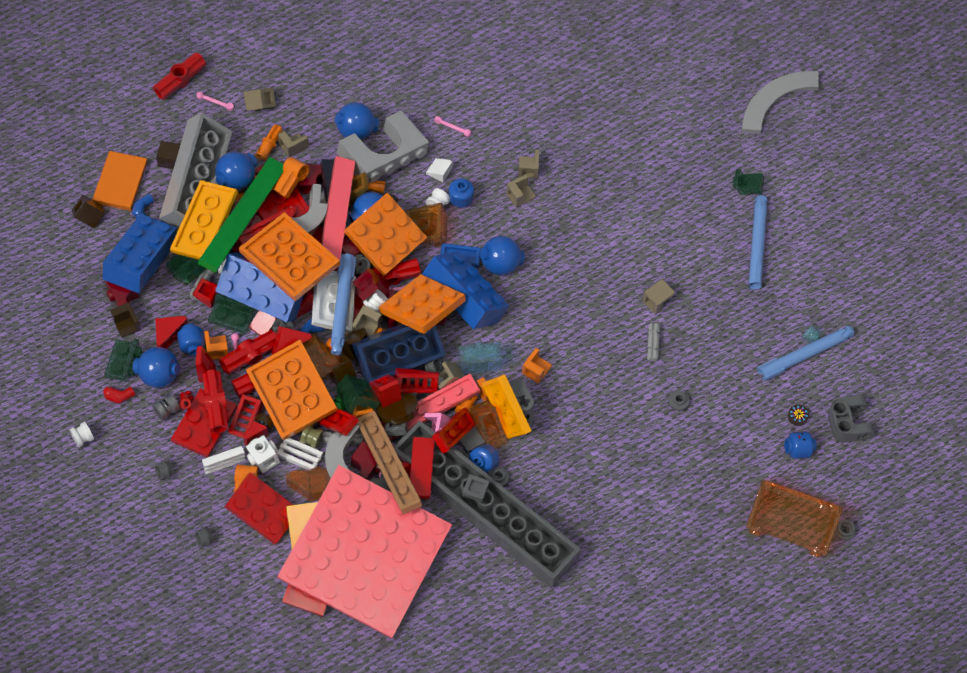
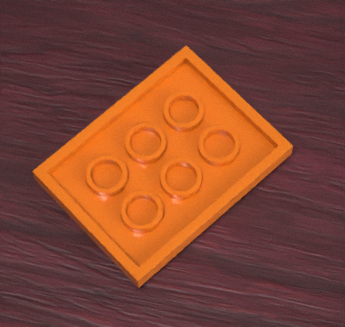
M285 212L239 247V252L294 301L298 300L340 266L338 258Z
M301 340L246 369L283 441L338 411Z

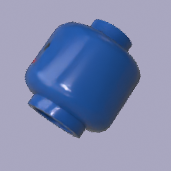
M459 178L451 182L449 186L451 204L456 207H466L472 203L474 187L469 180Z
M195 324L184 325L177 334L180 350L186 354L194 356L198 346L203 348L206 346L204 332L201 327Z
M792 432L784 441L785 452L792 459L810 458L813 451H816L817 448L816 440L808 432Z
M481 445L471 451L468 459L487 473L498 465L499 454L493 446Z

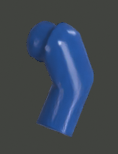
M150 194L134 203L132 214L133 216L135 215L136 219L140 214L146 215L143 211L144 208L154 202Z
M310 319L299 331L310 334L311 332H322L326 328L312 325V319Z

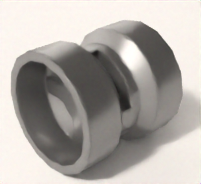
M171 393L166 394L161 401L157 400L152 403L155 413L162 421L167 419L169 414L181 410Z

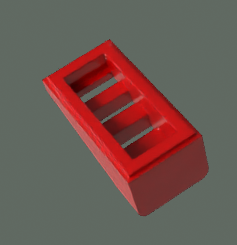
M198 346L195 365L198 382L204 383L202 374L207 370H216V365L202 346Z
M396 368L395 378L399 382L401 393H435L438 389V372ZM411 378H414L413 384H410ZM419 378H423L422 386L419 385ZM428 378H431L430 386H427Z
M242 394L228 433L244 439V435L251 423L260 414L264 405L263 402ZM246 404H249V405H252V406H255V407H254V409L252 410V409L246 408L245 406H246ZM243 411L251 413V417L242 415ZM241 418L249 421L248 425L238 422L239 419ZM239 426L245 428V433L236 430L235 427Z

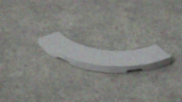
M818 71L795 72L781 76L766 84L748 104L741 132L760 134L766 112L785 95L791 92L818 90Z

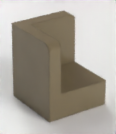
M273 87L244 91L247 111L276 107Z
M285 131L278 134L279 145L288 158L309 148L306 135L302 137L299 133H296L289 137Z
M535 149V157H519L518 177L527 174L529 178H538L539 150Z
M527 174L507 183L506 194L516 208L535 199V194L528 185L529 177Z
M661 279L644 292L642 301L656 315L662 310L663 303L671 298L675 292Z
M363 305L352 324V331L365 328L369 336L374 335L382 321V315Z
M448 361L442 363L444 370L439 374V377L445 380L438 387L442 389L464 377L457 363Z

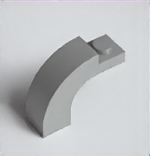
M313 184L311 188L309 211L301 217L292 218L311 236L321 226L328 204L323 203L324 192H321L320 184Z
M357 424L347 436L340 434L341 437H338L333 433L328 441L325 463L330 480L338 465L348 469L343 459L345 451L360 432V427Z

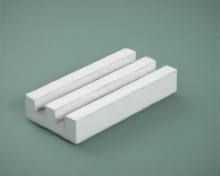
M291 438L284 440L280 445V449L276 452L279 458L312 472L315 471L323 456V452ZM284 450L313 462V465L284 453Z
M242 446L203 459L202 463L205 474L246 461Z

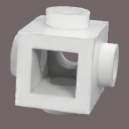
M264 435L252 440L246 446L249 452L246 457L252 466H258L262 474L280 463L276 454L278 449L273 441L270 440L268 442Z

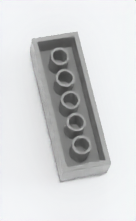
M202 112L187 121L159 217L162 221L177 227L178 230L200 180L217 184L215 179L216 164L226 154L232 134L231 130Z

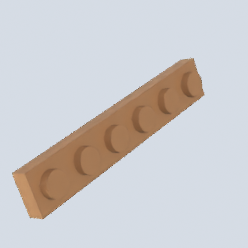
M375 411L358 417L357 425L360 427V431L402 515L422 507V503Z

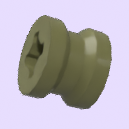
M313 425L305 428L302 432L300 443L310 444L312 448L317 449L323 438L324 430L315 429Z

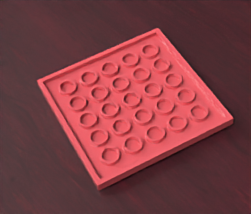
M338 465L277 578L392 639L452 524L420 507L402 515L391 492Z

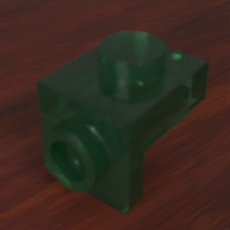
M736 169L732 183L739 195L762 194L765 177L762 173L743 174L741 169Z

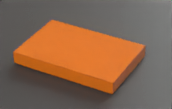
M109 151L92 200L101 205L131 211L148 163L147 158Z

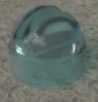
M812 325L801 337L808 343H812L818 340L819 332Z

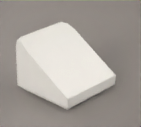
M436 158L426 174L444 182L453 168V161Z

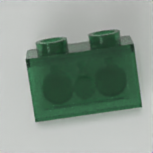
M179 254L166 264L172 276L186 285L190 284L207 269L198 264V259Z
M216 294V303L210 313L208 323L246 335L249 325L255 316L254 308L225 295Z
M134 338L133 342L115 340L104 373L105 378L129 383L130 377L135 375L133 372V362L136 358H140L142 354L139 339Z
M345 374L343 380L337 386V393L350 413L354 412L357 405L363 408L370 407L376 409L379 404L366 380Z

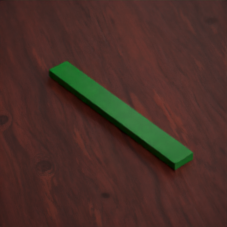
M269 157L200 257L199 265L214 273L218 271L283 174V163Z

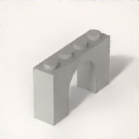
M402 111L387 117L383 131L398 148L393 153L378 154L371 151L355 133L339 141L337 154L340 157L355 161L354 174L356 176L365 172L368 183L375 182L380 177L391 174L395 169L401 166L405 167L411 161L417 158L421 159L426 155L429 141Z

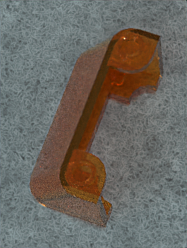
M762 479L746 528H749V533L761 536V533L805 547L810 550V555L821 558L822 555L827 556L843 507Z

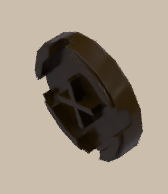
M401 393L402 399L384 408L379 403L377 407L379 419L385 424L391 422L392 425L408 422L415 416V412L419 410L416 397L409 393Z

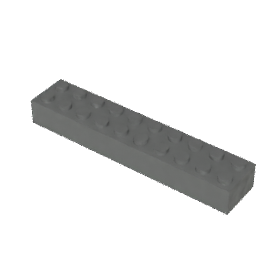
M419 420L393 447L399 460L409 463L411 466L413 437L433 438L432 435L435 432ZM434 440L431 491L549 587L553 588L579 559L581 548L454 447L448 452L442 453ZM469 474L490 481L483 502L462 496Z

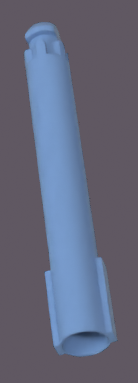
M763 195L755 198L749 272L750 289H759L762 286L767 216L766 204L768 201Z
M341 254L340 266H338L337 276L339 280L330 345L332 346L331 353L333 355H340L344 346L351 281L354 278L356 257L351 254Z
M845 326V329L841 328L783 357L775 358L758 366L757 371L759 374L764 375L763 380L771 379L785 372L786 369L848 340V338L854 335V330L851 326Z

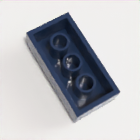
M400 324L352 343L363 378L367 383L387 374L390 376L395 375L396 368L411 369L446 355L436 325L423 334L404 324Z

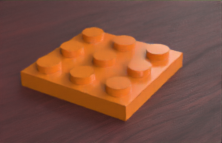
M388 193L343 231L382 276L386 275L427 238Z
M420 274L380 305L379 310L381 314L425 334L464 303L466 299L465 294Z

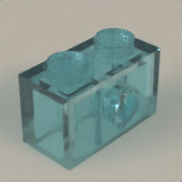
M479 342L473 345L459 346L458 359L462 373L467 375L501 371L502 356L500 343L484 344Z

